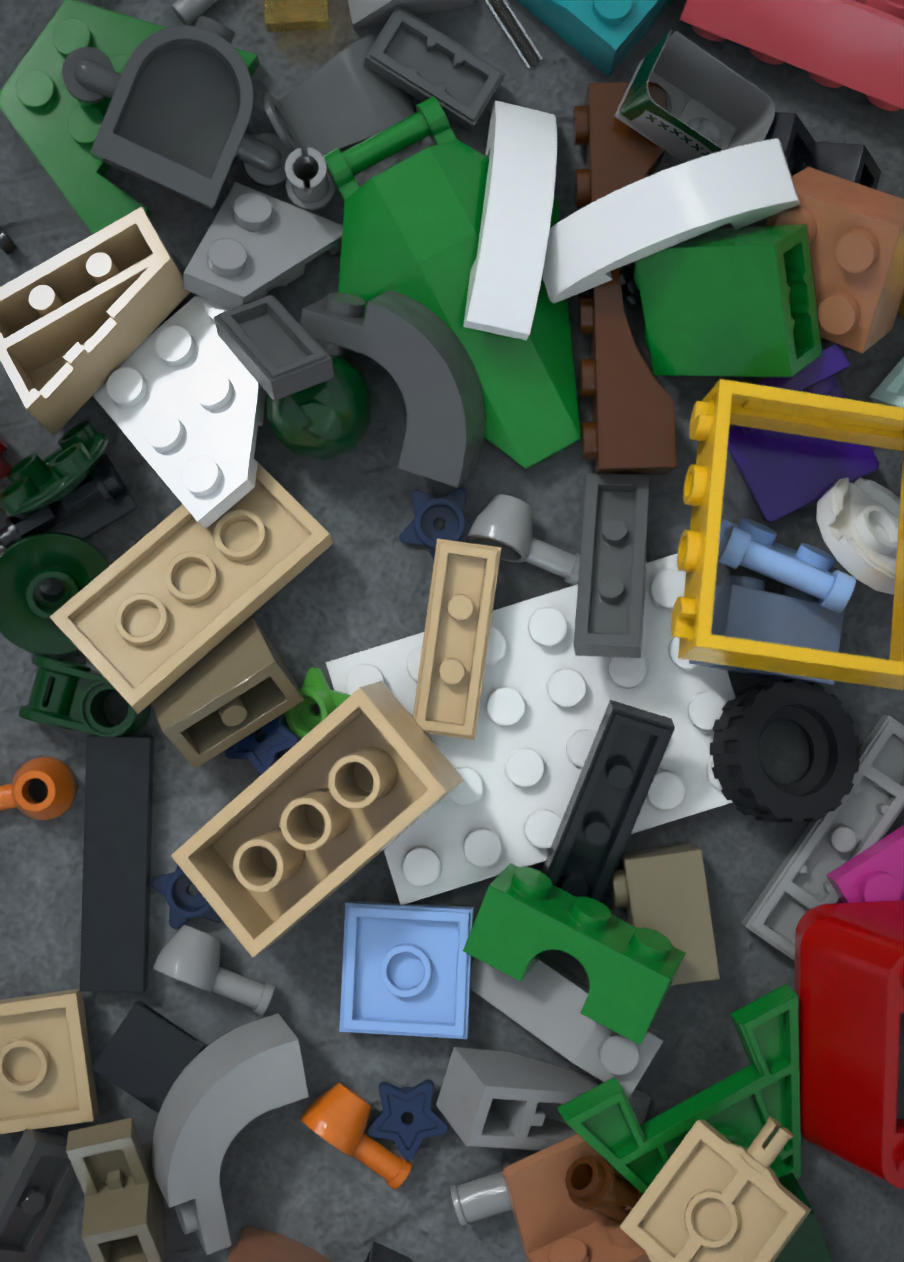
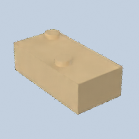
M379 681L357 689L170 856L253 958L284 936L465 780L386 685Z

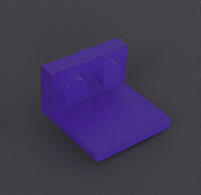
M836 343L822 350L820 357L793 377H768L756 384L846 399L836 376L851 365L841 346ZM729 425L727 449L763 520L767 523H771L821 498L839 479L849 477V482H853L879 467V462L871 446Z

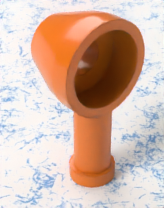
M38 757L29 760L18 769L12 783L0 785V811L18 808L24 815L36 820H50L63 815L71 808L77 796L78 787L74 772L65 762L54 757ZM35 778L41 779L47 785L48 794L43 802L35 801L29 794V784Z
M338 1082L316 1098L306 1108L300 1120L332 1146L346 1155L354 1157L384 1178L386 1185L394 1190L398 1189L408 1177L412 1168V1162L406 1161L403 1156L398 1157L364 1133L372 1105L350 1088Z

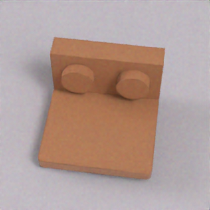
M579 1134L510 1164L503 1169L502 1173L526 1262H651L645 1250L620 1228L619 1224L597 1209H582L572 1202L565 1183L569 1167L575 1160L581 1157H588L590 1155L602 1157ZM613 1167L614 1173H615L616 1175H618V1176H620L621 1178H623L624 1180L628 1181L622 1174H620V1173ZM624 1204L621 1207L629 1213L632 1210V1208L626 1204Z

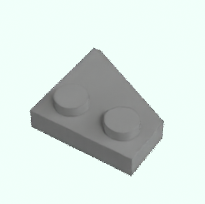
M235 182L183 273V289L231 309L267 296L271 289L278 286H286L302 276L305 264L328 250L332 255L341 251L343 225Z

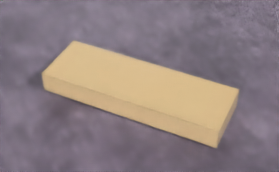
M437 539L413 719L425 733L475 740L501 547Z

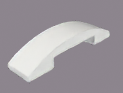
M495 100L491 109L485 155L489 158L478 250L477 257L470 271L463 327L527 340L530 335L539 295L551 224L557 165V124L554 114Z
M779 139L765 140L730 148L668 168L618 189L581 208L552 226L549 230L542 274L549 300L552 303H557L613 280L610 271L725 224L731 223L737 230L799 205L800 201Z

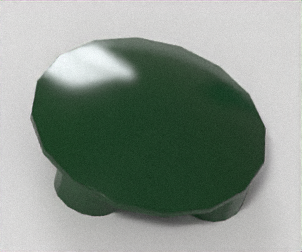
M83 421L68 430L58 440L60 448L43 460L37 453H33L19 461L6 474V477L12 484L0 493L2 514L4 516H16L29 513L50 505L71 493L96 466L109 443L107 436L98 433L89 421Z

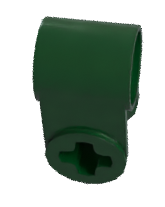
M34 655L32 663L38 669L28 705L20 707L19 717L48 726L69 730L75 729L100 737L127 736L138 732L146 725L151 712V703L139 714L128 704V714L125 720L116 726L110 723L103 710L106 697L115 689L100 672L91 670V667L47 655Z

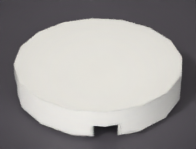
M849 477L839 479L817 502L816 521L823 540L836 560L857 580L876 591L894 595L900 499L893 492L872 480L859 478L854 483L849 482Z

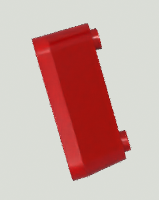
M904 900L819 905L810 909L801 917L795 931L794 992L798 995L801 1135L812 1145L904 1190V1119H897L901 1013H904Z

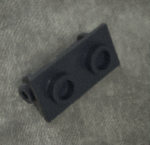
M105 453L101 455L96 466L82 483L64 498L38 510L21 515L4 516L1 513L0 524L3 528L0 529V538L6 548L25 537L44 532L66 533L86 539L136 510L138 506L109 456Z

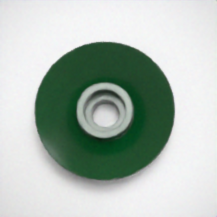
M59 532L34 534L12 544L0 555V633L19 648L36 654L62 655L78 651L77 647L56 626L50 616L110 566L106 557L86 540ZM56 578L64 584V588L56 595H47L41 591L40 585L46 579Z

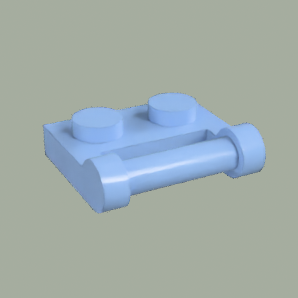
M742 518L739 526L723 520L720 526L717 562L737 569L739 565L816 597L822 607L839 614L844 610L853 593L856 578L834 567L836 561L834 556L806 543H801L798 551L774 541L777 532L751 519Z

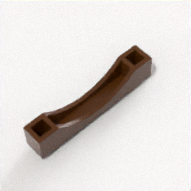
M630 82L589 83L584 106H574L573 142L574 145H585V169H575L574 192L576 208H583L618 189L651 176L661 163L665 153L664 149L614 117ZM648 82L650 97L657 105L667 111L666 92L659 85ZM620 268L610 271L613 280L589 289V295H579L578 297L579 334H590V358L580 359L581 397H591L592 422H582L581 425L582 460H593V473L669 474L677 467L675 402L653 377L635 345L624 312Z

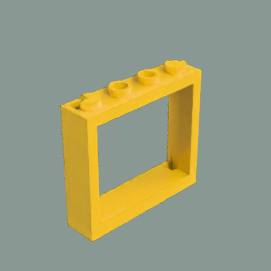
M719 379L702 401H696L690 419L689 436L691 440L698 441L696 465L691 464L689 466L683 490L684 504L692 506L690 530L683 531L677 553L678 570L686 571L684 597L679 596L676 599L671 618L672 637L680 638L678 659L904 690V408ZM730 424L903 451L889 660L711 634Z

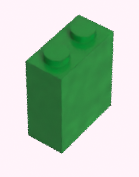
M807 224L742 227L737 230L735 228H716L635 261L634 280L637 288L640 290L645 320L644 341L650 352L654 375L793 377L822 355Z

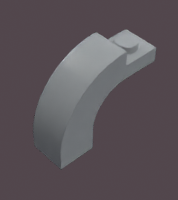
M278 1013L240 1026L208 1045L186 1066L173 1083L157 1117L152 1140L153 1176L169 1208L175 1206L184 1234L195 1232L206 1255L232 1246L220 1189L221 1164L230 1143L240 1130L256 1117L270 1110L309 1097L299 1039Z

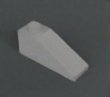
M543 956L537 960L521 982L475 957L472 960L471 990L573 1064L599 1080L605 1082L616 1077L623 1087L626 1096H631L663 1043L654 1024H652L643 1042L639 1045L580 1014L589 993V984Z
M454 1047L436 1106L466 1146L541 1151L578 1134L564 1121L557 1108L604 1082L592 1076L511 1052ZM634 1089L631 1096L627 1098L639 1125L644 1122L651 1098L645 1092Z

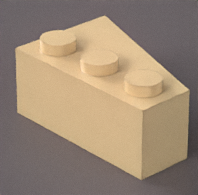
M142 207L0 287V360L25 408L53 436L61 430L108 380L109 376L131 356L190 293L183 289V275Z

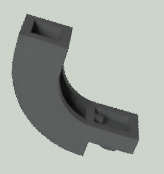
M388 290L369 300L367 308H365L366 301L362 298L338 292L329 293L327 297L302 308L300 325L312 338L367 355L381 364L396 381L404 398L407 413L406 433L398 469L457 488L477 470L485 433L484 397L480 380L468 352L444 321L421 303L393 290Z

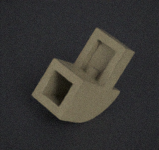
M133 1118L68 1131L66 1152L85 1195L81 1239L91 1262H164L166 1228L163 1194L153 1176L152 1145L142 1144Z

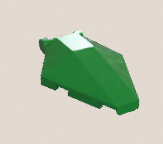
M432 96L417 104V112L343 153H341L339 148H336L323 155L327 165V173L344 202L338 293L351 294L366 301L365 308H367L369 300L388 290H393L421 303L444 321L468 352L480 380L485 406V433L483 440L489 441L526 471L573 446L581 439L568 300L564 299L557 303H552L549 300L542 276L533 323L527 340L463 327L470 271L477 257L489 158L457 140L436 97ZM430 136L434 146L427 147L372 177L361 187L358 186L354 178L355 175ZM555 198L553 199L550 228L560 222L558 200Z

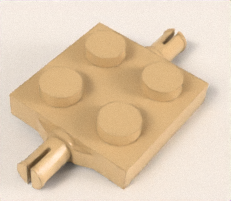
M769 1117L767 1123L747 1149L730 1142L707 1121L697 1120L620 1225V1228L645 1250L651 1262H774L811 1212L809 1207L781 1185L776 1174L769 1167L788 1140L793 1137V1134L787 1128H780L782 1124Z

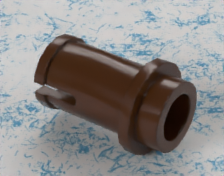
M590 1155L578 1158L569 1167L565 1178L566 1188L574 1204L582 1209H597L619 1225L623 1223L629 1212L621 1207L626 1204L633 1209L643 1195L629 1181L616 1175L611 1164L600 1156Z

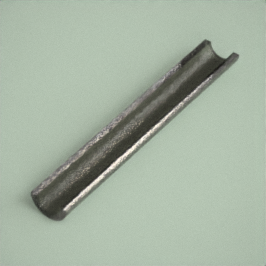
M484 0L527 69L539 63L543 57L507 0Z

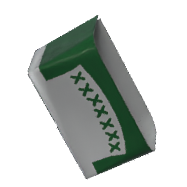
M671 29L638 64L614 116L685 163L730 148L764 141L775 116V107L773 101L765 92L677 31L669 36L672 31ZM648 82L659 85L667 93L671 103L670 113L652 100L648 92ZM686 94H689L694 99L686 102ZM698 117L706 118L713 122L720 131L722 148L688 126L687 123L691 119ZM732 125H734L735 127H737L736 132L734 131V128H733Z

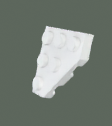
M196 295L151 333L131 356L109 376L108 380L96 391L93 397L196 521L207 529L255 487L258 462L254 459L258 426L263 424L266 391L217 335L214 316L231 308Z

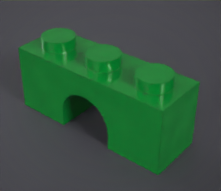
M512 863L489 885L463 949L465 953L520 982L541 957L543 951L560 950L569 953L583 965L589 978V993L580 1014L641 1045L655 1021L686 954L672 946L670 940L660 932L646 927L636 928L613 916L611 911L601 902L589 897H576L553 885L550 878L544 873L530 867H517Z

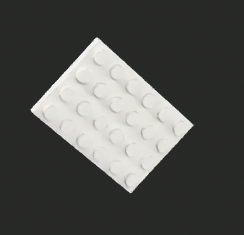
M677 554L646 563L641 658L575 656L574 632L578 584L493 610L475 740L426 733L465 781L384 849L400 905L498 876L510 863L517 867H527L546 861L610 700L671 718L675 726L631 834L733 802L725 798L720 791L723 788L719 780L714 778L711 768L714 767L713 755H710V743L713 742L714 731L712 729L715 720L720 719L723 713L721 709L728 700L735 699V694L727 671L689 664V660L678 659L680 638L672 637L671 618L676 599L679 596L684 597L686 571L678 570ZM424 632L326 662L334 690L352 695L360 687L382 681L413 718Z

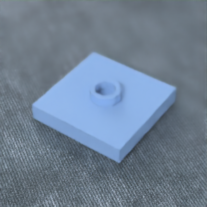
M348 900L345 903L339 1032L467 1039L469 1035L472 956L465 953L463 949L473 927L474 907L409 903L400 905V903Z

